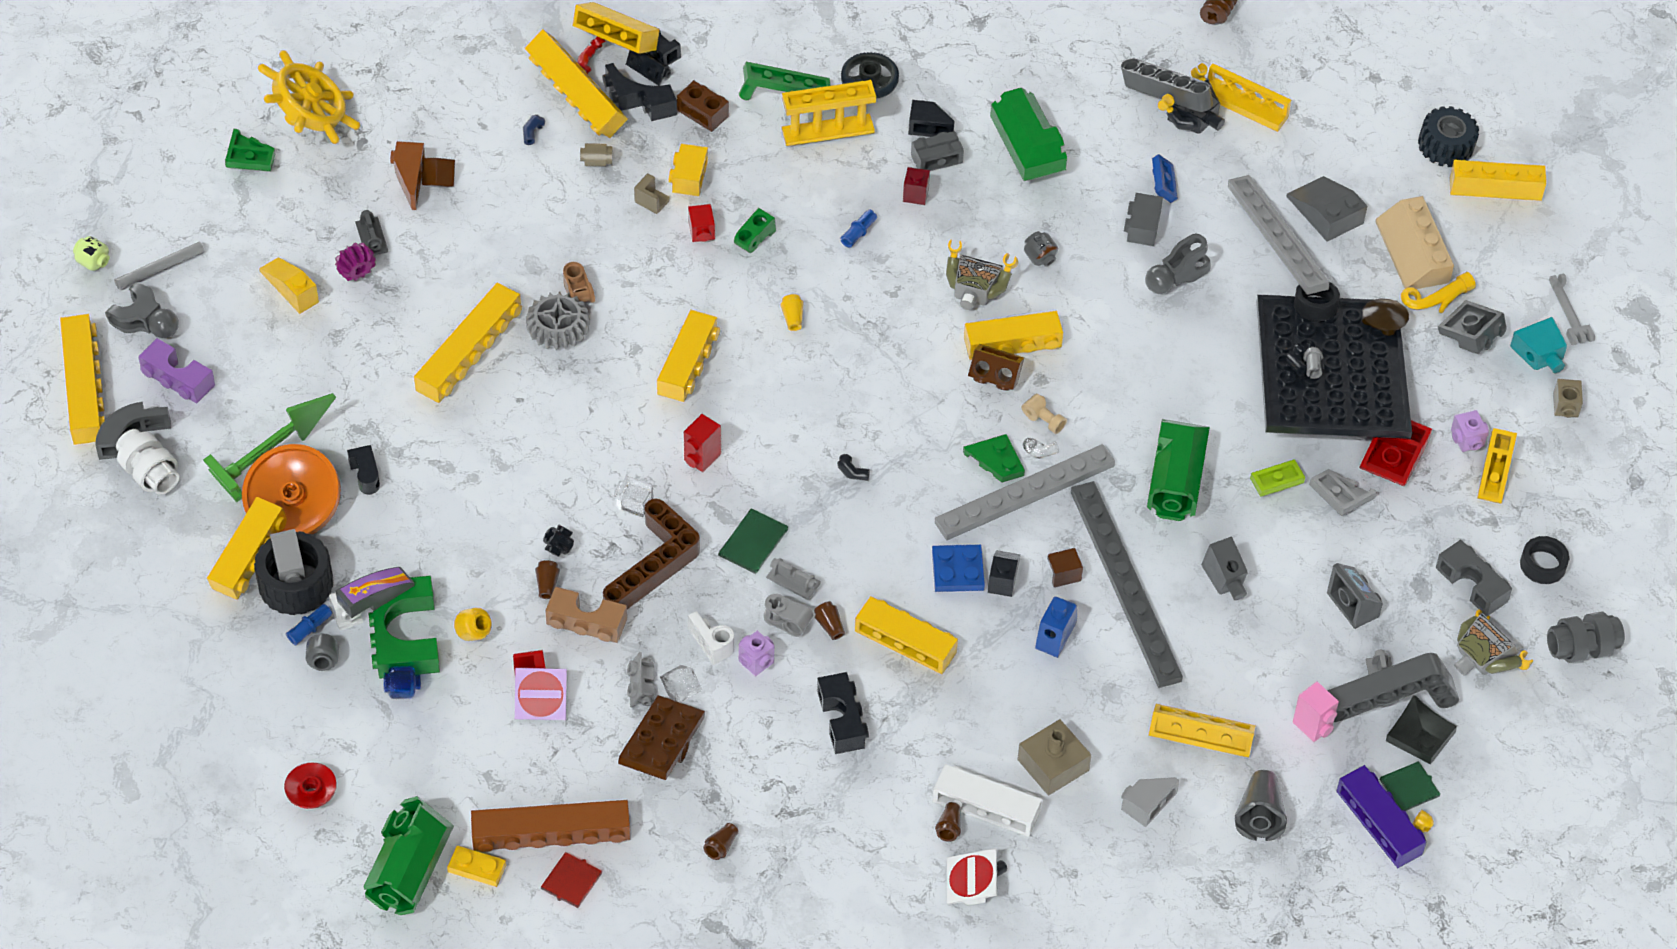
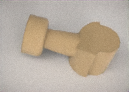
M1034 394L1021 406L1023 413L1028 419L1036 421L1038 418H1041L1049 423L1048 429L1054 434H1058L1067 423L1065 417L1060 414L1054 415L1046 408V400L1044 396Z

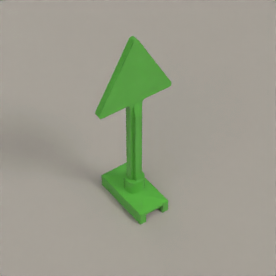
M331 393L288 407L286 412L291 420L288 425L282 427L236 463L232 462L226 468L211 454L204 458L203 461L209 467L208 470L237 503L242 499V491L234 479L240 476L241 472L253 464L261 455L273 449L294 431L304 441L336 399V396Z

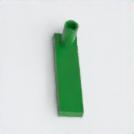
M746 61L743 66L744 83L739 91V96L743 100H750L757 87L783 92L831 86L830 78Z

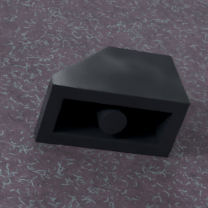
M912 100L908 135L933 137L941 132L949 133L954 131L955 121L935 102Z
M996 550L989 575L988 593L1012 597L1021 554Z

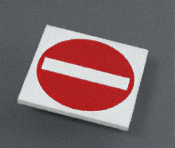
M996 848L947 857V905L963 902L969 906L985 903L987 897L997 896Z

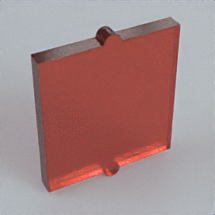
M565 852L541 885V889L557 897L558 901L563 900L579 908L602 875V870L586 863L585 859L580 860Z

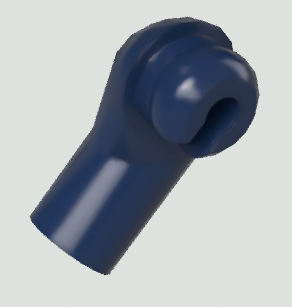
M538 114L532 115L523 126V138L526 145L535 143L534 130L536 128L542 129V126L545 125L543 117H540Z

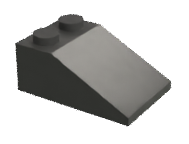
M1325 176L1286 195L1327 242L1364 224L1368 207L1353 190Z

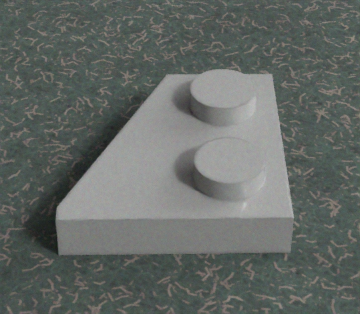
M1330 469L1312 477L1309 483L1341 516L1375 499L1377 494L1372 488L1368 492L1355 486L1356 481L1342 477L1339 473Z

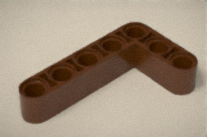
M651 499L645 504V525L664 543L603 589L604 600L627 605V609H629L698 557L700 553L699 533L661 499Z

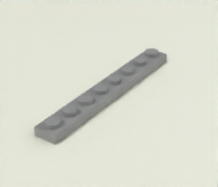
M1250 175L1229 179L1228 188L1306 294L1328 290L1329 281Z
M1101 444L935 517V524L946 541L1113 468L1115 460L1105 446Z

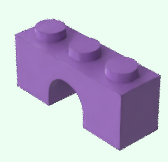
M158 338L138 356L140 370L146 377L156 379L165 388H171L178 392L182 398L189 399L196 404L215 386L213 371L195 360L184 368H174L178 364L176 349Z

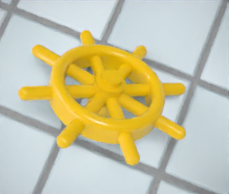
M282 50L279 53V57L285 66L279 72L265 64L258 65V71L273 80V94L265 95L264 102L268 104L277 103L286 114L284 117L286 122L294 126L296 133H301L304 127L315 131H325L333 144H337L340 139L334 128L340 121L354 130L360 128L358 121L345 114V100L352 99L354 96L353 92L340 91L338 86L322 72L324 68L322 62H317L315 67L294 63L288 52Z

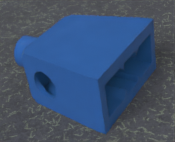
M1057 596L1053 597L1041 619L1035 649L1054 657H1059L1077 623L1076 604ZM1051 630L1055 632L1056 637H1050Z

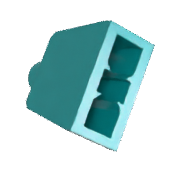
M1553 317L1514 331L1510 347L1534 370L1549 366L1553 373H1558L1564 369L1565 364L1562 360L1564 359L1567 344Z

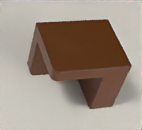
M423 158L422 185L454 186L455 159Z
M1076 548L1048 554L1047 559L1053 572V587L1064 586L1082 580L1083 566Z

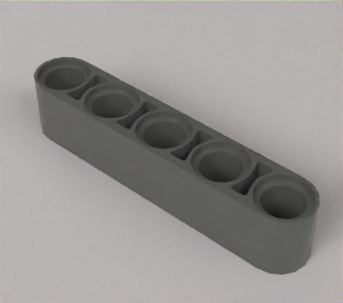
M1135 58L1127 59L1121 64L1125 86L1159 99H1162L1166 94H1170L1174 98V104L1198 112L1207 111L1213 106L1210 85L1205 81Z

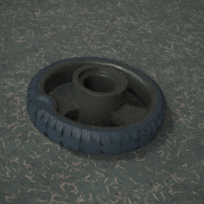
M863 52L850 57L844 63L841 70L842 84L872 80L876 99L883 98L896 88L899 81V71L894 61L889 57L876 52ZM860 64L859 75L849 76L851 69ZM881 65L889 70L891 76L881 75Z

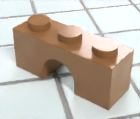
M555 587L545 610L547 625H551L556 629L570 630L579 635L596 637L605 642L618 643L627 621V605L603 599L597 610L583 612L579 609L580 600L578 592Z

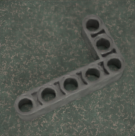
M1436 653L1419 655L1327 690L1339 701L1336 711L1337 716L1334 722L1343 721L1425 689L1439 708H1449L1459 702L1453 678Z

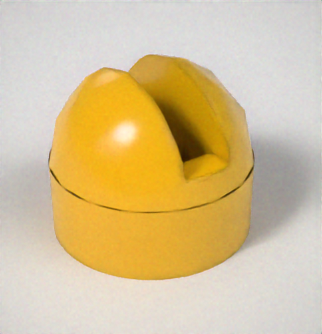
M1420 810L1413 821V825L1424 833L1431 829L1434 821L1429 813Z

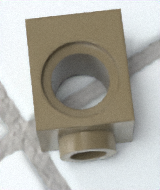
M1557 379L1553 392L1554 416L1579 417L1583 404L1581 380Z

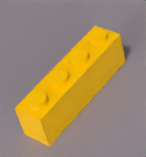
M595 2L577 4L575 6L572 26L636 53L656 50L660 29Z
M1454 160L1450 174V195L1542 201L1546 187V168L1543 165Z
M690 309L657 378V395L684 402L687 395L692 394L695 387V378L701 375L703 361L705 358H709L712 349L711 344L713 341H717L720 333V328L717 327V317Z
M1057 311L965 323L964 342L969 360H972L974 350L979 344L1011 354L1030 353L1037 350H1051L1062 347L1063 330Z
M256 497L207 576V580L213 590L238 600L241 593L248 589L249 580L255 572V556L259 548L271 538L270 534L282 532L286 526L287 517L282 507Z
M870 596L855 617V632L940 674L944 673L957 653L958 639L952 634L934 628L930 623L920 621L906 611L898 610L883 600Z

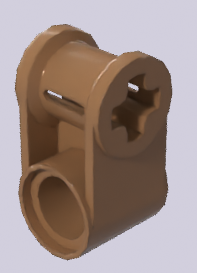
M578 262L567 263L563 268V283L566 293H569L571 298L577 296L579 302H595L592 285L588 281L582 264Z

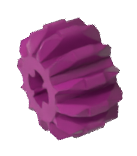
M355 242L352 246H347L345 250H340V255L335 258L337 271L347 281L352 279L357 281L360 277H365L376 266V258L373 251L364 243L357 244Z

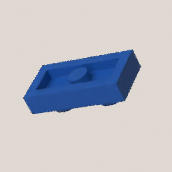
M1158 154L1152 158V172L1155 181L1154 189L1158 196L1172 203L1178 199L1174 165Z

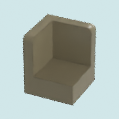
M649 173L634 187L635 203L655 214H658L669 202V196L655 189V177Z

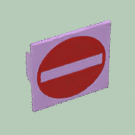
M516 668L515 719L566 720L567 669Z

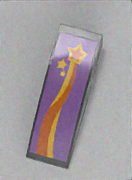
M401 567L388 568L363 576L337 589V602L353 618L368 608L375 611L414 587L415 583Z

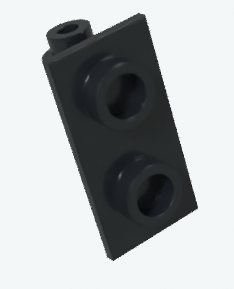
M629 50L625 65L660 86L662 78L670 76L671 70L668 65H663L659 61L654 60L653 57L645 52L636 53Z

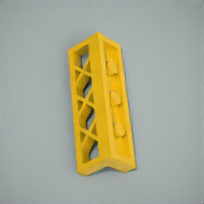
M1212 63L1209 67L1208 79L1221 106L1277 132L1280 130L1289 117L1291 99ZM1215 73L1220 75L1224 81L1216 78ZM1235 83L1241 85L1244 90L1237 88ZM1254 92L1261 94L1264 99L1257 97ZM1275 101L1284 105V108L1278 107Z
M1156 704L1148 736L1249 758L1256 725Z

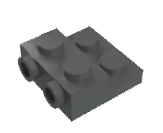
M1465 300L1438 326V331L1441 335L1458 340L1459 348L1479 354L1483 349L1488 350L1492 345V341L1497 336H1503L1507 326L1503 312Z

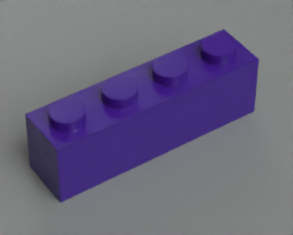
M1363 765L1339 779L1336 792L1397 869L1423 855L1427 842L1424 834L1414 827L1410 822L1408 814L1398 807L1392 794L1389 791H1385L1374 772H1370Z

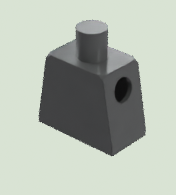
M1232 536L1210 544L1201 564L1219 594L1222 595L1230 592L1235 601L1242 599L1247 595L1243 583L1248 572Z

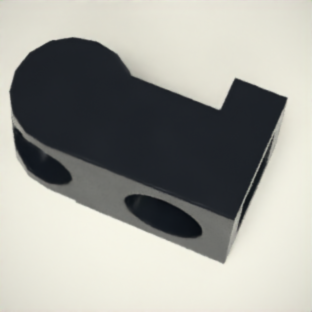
M659 30L656 50L647 53L663 65H670L681 58V45L675 39L671 42L661 35Z
M371 445L347 450L350 469H358L359 490L367 495L376 493L380 488V482Z

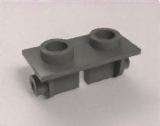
M369 210L362 211L360 220L355 221L361 243L368 246L374 255L387 253L388 248L378 216L374 217L373 213Z

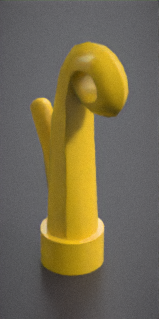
M1465 272L1457 276L1456 280L1423 299L1417 289L1412 287L1405 288L1401 293V300L1405 306L1411 309H1425L1442 303L1439 313H1443L1457 296L1474 289L1476 283L1473 276L1469 272ZM1408 295H1413L1415 300L1410 299Z

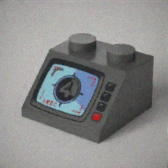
M1339 563L1334 564L1327 594L1353 628L1356 629L1379 618L1383 605L1382 599L1378 593H1374L1370 588L1367 579L1362 574L1360 575L1355 567Z

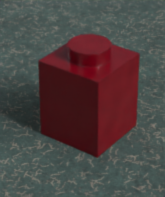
M907 167L903 187V202L919 205L926 204L930 170Z

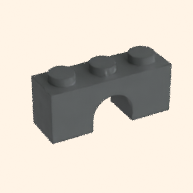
M1459 540L1439 554L1436 569L1452 584L1464 578L1473 580L1477 584L1473 587L1469 601L1481 610L1486 617L1508 603L1512 587L1507 580L1501 578L1492 569L1489 563L1484 562L1471 546H1467L1462 540Z

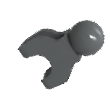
M1195 233L1178 242L1171 253L1162 259L1163 265H1155L1147 271L1145 283L1148 289L1153 293L1163 294L1168 292L1173 287V284L1178 286L1184 282H1194L1207 274L1211 269L1209 257L1205 255L1208 250L1206 238ZM1192 244H1201L1200 247L1191 251L1190 247ZM1197 262L1204 263V265L1201 267L1195 266Z
M135 282L129 288L133 304L126 307L112 305L105 312L108 322L124 333L144 331L147 333L152 332L159 338H168L174 335L178 329L179 320L175 313L169 309H161L160 304L155 301L152 289L138 282Z

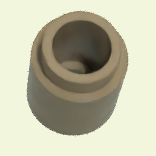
M585 143V148H580V161H584L585 166L606 167V164H612V146Z

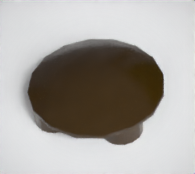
M1375 299L1366 303L1363 308L1362 322L1381 330L1384 335H1394L1396 330L1406 326L1409 321V312L1406 307L1392 299Z

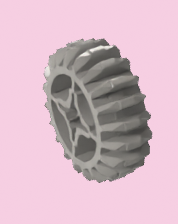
M560 291L557 295H552L550 292L548 297L541 295L540 301L534 300L533 306H530L526 316L527 331L530 333L532 340L537 341L538 345L545 343L546 349L550 346H554L556 351L560 346L567 349L569 344L575 347L576 341H582L583 335H587L590 325L589 311L585 308L584 301L579 302L577 296L571 298L569 293L563 296Z

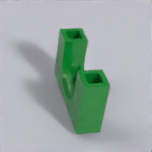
M431 575L410 577L415 583L414 587L375 611L368 612L369 626L374 627L375 633H370L371 648H376V654H371L373 669H378L379 679L440 673L437 638L401 640L395 638L387 631L390 622L401 614L435 610Z

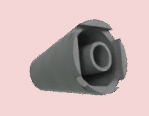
M1258 770L1253 773L1235 813V826L1242 836L1250 840L1257 841V837L1265 838V841L1275 840L1285 832L1287 824L1277 776L1273 772Z

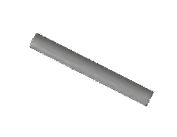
M200 241L114 279L115 284L121 290L135 282L203 253L204 248Z

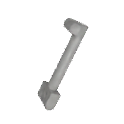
M1564 273L1559 274L1558 278L1556 275L1550 276V284L1571 325V328L1567 329L1566 333L1570 344L1576 345L1577 339L1579 343H1585L1586 337L1589 342L1594 341L1595 335L1590 324L1581 326L1563 289L1566 284V275Z

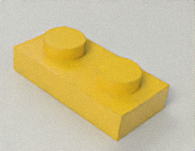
M456 846L447 870L449 873L497 887L506 868V860Z

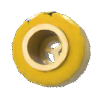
M469 608L458 613L454 621V628L456 634L461 639L476 641L487 637L492 628V621L490 615L484 609Z

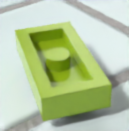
M1293 459L1252 472L1250 480L1260 497L1303 484L1305 476L1296 460Z

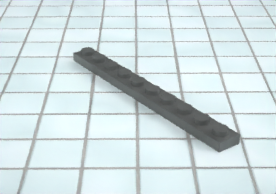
M1092 481L1071 487V495L1158 688L1182 682L1183 676L1095 482Z

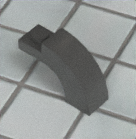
M137 402L124 406L112 413L103 422L96 436L95 446L99 460L117 458L118 450L116 449V443L129 430L137 429L140 432L171 429L168 407L144 409L143 402Z

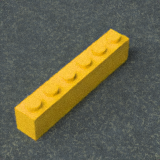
M542 29L525 47L526 51L530 54L529 60L537 67L540 65L543 68L540 72L548 80L552 79L555 82L553 86L557 91L567 95L565 100L572 107H578L579 111L577 113L586 122L590 121L592 123L590 128L597 135L604 134L611 138L628 120L555 37Z
M497 282L414 375L415 390L437 403H440L445 396L447 397L452 392L454 385L466 376L468 369L479 361L482 353L486 349L491 348L496 337L500 333L505 332L510 321L514 317L519 316L522 310L520 294Z
M89 314L61 317L69 425L73 444L96 442L98 430L105 421V417L100 414V412L105 411L103 397H99V393H103L101 378L97 379V374H101L99 360H95V356L99 355L97 341H93V337H97L96 323H91Z

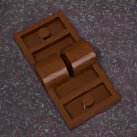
M658 695L619 755L618 764L666 780L676 763L684 761L690 741L702 723L705 711Z

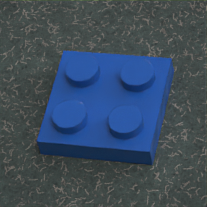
M981 544L932 546L935 592L984 591L985 583Z

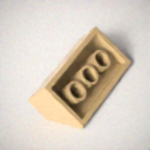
M1423 196L1400 200L1376 218V225L1404 288L1421 289L1450 283L1454 264Z

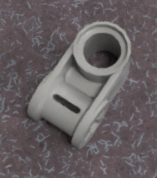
M771 594L765 600L766 610L763 616L767 624L795 637L803 634L813 617V612L809 607L790 600L781 594Z

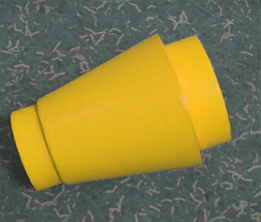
M796 294L784 296L780 304L788 330L797 331L802 328L804 302Z

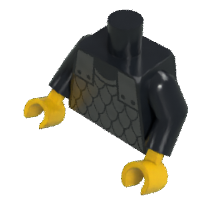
M1204 63L1199 64L1198 69L1194 67L1191 70V76L1210 85L1213 100L1211 109L1198 112L1174 104V98L1170 94L1164 95L1162 100L1158 102V108L1161 111H1167V120L1172 122L1177 129L1190 130L1197 134L1202 133L1208 126L1219 131L1225 122V119L1218 116L1220 102L1209 79L1204 76L1208 71Z

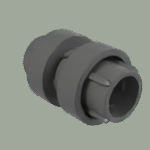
M1602 611L1586 614L1583 621L1578 616L1562 618L1558 621L1557 625L1551 626L1547 632V644L1551 655L1559 660L1564 659L1568 663L1585 661L1589 654L1593 658L1611 656L1614 649L1621 648L1625 640L1624 628L1620 619L1613 615L1608 616Z

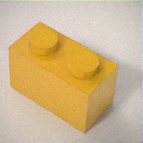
M681 143L679 152H675L673 158V166L675 168L670 169L669 173L672 193L700 196L708 165V147Z

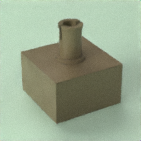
M1059 719L1019 743L1017 760L1049 796L1087 773L1090 768L1091 754L1063 721Z

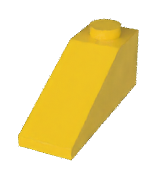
M279 257L259 268L262 275L299 314L319 303L317 286L303 270Z
M1497 428L1492 429L1477 499L1502 503L1517 433Z

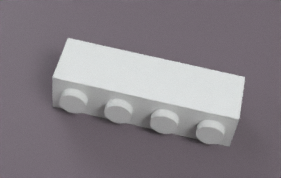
M947 764L944 765L933 791L934 803L946 806L949 802L957 803L960 805V812L1028 837H1030L1041 810L1042 799L1032 793L1021 792L1007 784H999L985 776L974 775L960 767H952Z

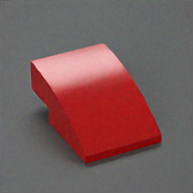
M1411 420V439L1373 437L1359 468L1405 486L1431 438L1432 428Z

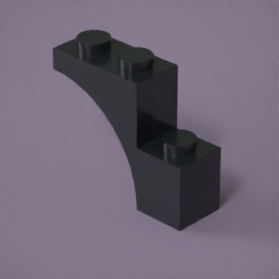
M614 63L605 65V74L602 75L605 88L609 87V97L621 111L642 106L644 113H648L651 122L677 115V99L670 84L661 86L640 84L622 75Z

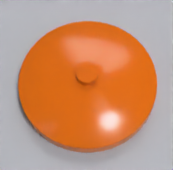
M301 444L278 446L261 455L248 470L242 487L243 507L247 513L256 497H259L283 508L287 517V523L283 531L295 529L296 532L301 531L313 535L331 520L337 510L341 494L340 480L332 463L320 451Z

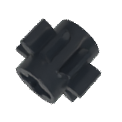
M560 524L557 528H549L543 538V542L547 544L545 550L557 557L561 553L564 555L569 553L574 545V539L570 537L573 532Z

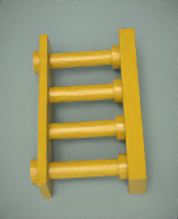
M872 80L782 93L786 116L791 115V125L782 126L786 146L875 133L870 113L866 114L867 104L876 103V94ZM857 106L856 116L844 117V107ZM835 109V119L822 120L823 110ZM813 112V122L800 124V114Z

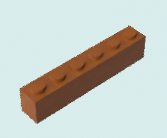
M628 800L471 810L473 850L489 852L493 849L516 850L522 847L543 848L551 845L569 846L580 843L592 845L598 842L611 841L619 843L624 840H630Z

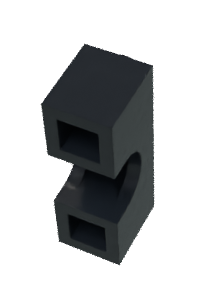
M847 672L818 677L817 694L822 711L834 710L843 714L839 718L829 720V735L834 753L840 754L865 749V738H869L867 724L862 723L860 718L863 716L861 703L856 702L854 698L856 696L854 681H849Z

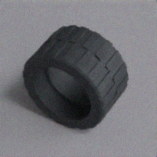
M301 531L296 532L302 562L315 569L308 578L293 583L281 582L273 578V575L277 572L271 538L264 545H261L255 556L254 569L259 594L263 602L272 610L278 611V613L295 615L313 611L326 601L333 588V574L327 547L314 535Z

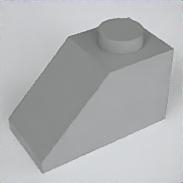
M295 529L270 534L280 581L293 583L306 579Z
M1176 777L1139 779L1133 787L1129 785L1124 790L1121 796L1123 799L1121 810L1147 827L1177 794L1179 779Z

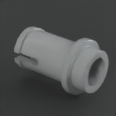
M1316 347L1308 348L1304 353L1307 376L1314 379L1322 375L1321 360L1323 354Z

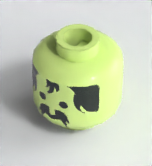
M92 236L79 239L73 249L76 262L91 271L105 267L110 259L108 246Z

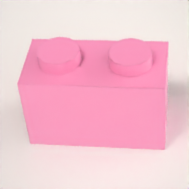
M1315 682L1299 695L1293 723L1313 742L1320 737L1325 738L1334 729L1333 723L1337 716L1336 711L1339 701L1321 684Z

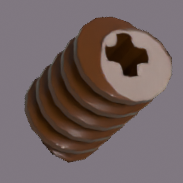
M1206 0L1200 9V17L1208 24H1222L1227 20L1237 0Z

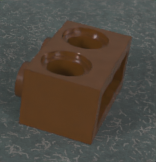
M693 80L677 95V111L713 132L729 117V101L709 90L705 85H701Z
M979 344L974 350L968 376L978 383L986 384L989 382L995 384L998 389L1005 391L1013 390L1018 384L1025 357ZM979 361H985L989 365V370L982 369ZM1002 368L1009 369L1012 372V377L1005 376L1002 373Z

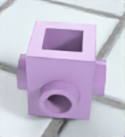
M1474 410L1454 416L1451 427L1452 438L1456 444L1458 443L1461 451L1478 450L1484 447L1486 438L1489 435V429L1486 422L1482 421L1478 411Z
M758 630L752 635L745 636L740 641L739 662L755 677L774 663L775 646L773 641L768 636L764 637Z

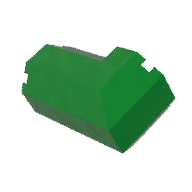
M1022 87L1006 91L1000 96L1001 100L998 103L995 100L991 104L990 117L1023 181L1066 170L1067 154L1066 152H1061V146H1064L1063 138L1058 128L1049 124L1032 92L1029 91L1027 93Z
M1162 419L1147 508L1149 510L1154 508L1156 510L1155 515L1159 518L1181 521L1185 519V515L1195 516L1210 427Z
M418 796L405 799L400 804L403 808L399 812L393 810L389 814L381 831L382 836L385 837L383 839L384 844L363 886L364 890H366L365 898L382 910L388 911L389 907L395 908L394 914L401 916L414 913L454 828L452 823Z

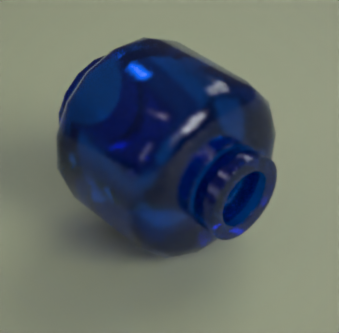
M391 666L388 672H385L383 675L384 693H388L391 699L413 698L415 691L421 688L420 674L415 675V670L412 666Z

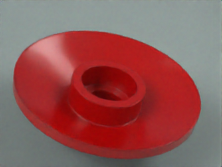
M314 762L304 763L295 767L287 775L284 783V790L288 800L292 804L305 809L317 808L326 804L334 796L337 787L336 777L332 770L323 764ZM310 788L315 789L314 791H307Z

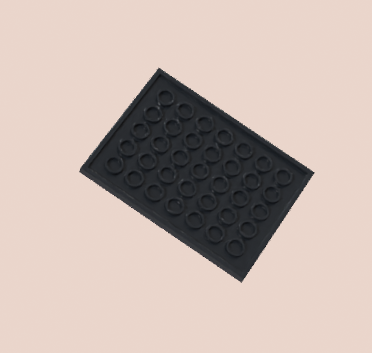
M1257 294L1256 303L1265 433L1411 439L1412 426L1401 329L1396 330L1394 335L1388 336L1384 335L1381 330L1362 322L1364 306L1374 299L1339 298L1338 310L1334 317L1326 321H1312L1301 317L1294 308L1295 296ZM1323 297L1305 298L1307 301L1316 304L1329 302ZM1296 343L1305 346L1306 350L1316 347L1322 352V375L1319 378H1310L1306 372L1303 375H1297L1287 364L1286 356ZM1303 358L1302 363L1307 367L1306 361Z

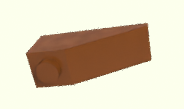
M397 141L395 150H391L390 163L394 164L395 174L411 209L416 210L422 181L423 158H425L424 143Z

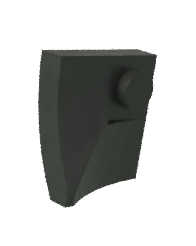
M1413 695L1402 715L1387 734L1386 742L1431 764L1456 733L1457 726L1439 716L1417 696Z

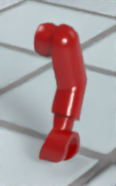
M598 36L590 41L591 45H588L577 59V63L587 74L592 70L587 65L589 60L594 56L596 50L603 46L602 43L606 42L605 39Z

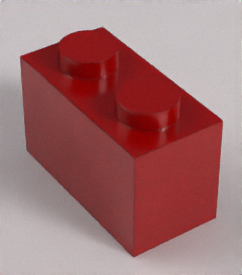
M701 414L683 431L684 461L690 467L704 472L721 455V425L706 415Z

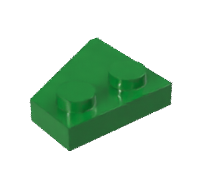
M233 129L225 166L227 168L271 171L275 158V148L260 143L258 139L252 136L247 138L241 135L240 130Z
M1007 434L963 446V453L966 457L971 456L976 459L981 468L991 472L993 477L1002 483L1023 477L1025 474V470Z

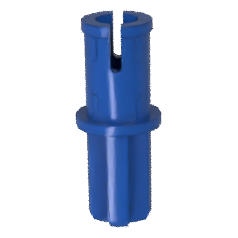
M869 209L857 221H853L847 232L840 237L842 244L851 248L861 236L866 235L867 229L877 219V214Z
M326 604L321 605L308 617L303 616L302 621L286 632L287 638L296 646L310 633H315L317 631L316 628L332 615V611Z

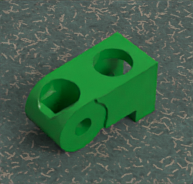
M758 207L736 233L734 244L748 253L754 252L760 242L768 235L771 236L776 232L775 217Z

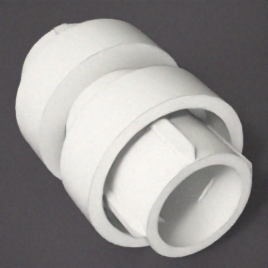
M132 429L125 432L116 443V449L118 450L117 461L128 474L133 476L135 482L144 491H155L160 495L171 491L179 481V474L177 473L178 462L166 449H163L162 444L152 433Z

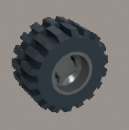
M1442 106L1439 110L1435 108L1426 115L1418 138L1419 150L1423 151L1425 158H1430V162H1438V166L1442 167L1443 164H1447V167H1452L1454 160L1468 161L1474 152L1479 137L1477 121L1475 118L1471 119V114L1468 112L1464 113L1463 109L1460 108L1458 110L1452 106H1449V108Z

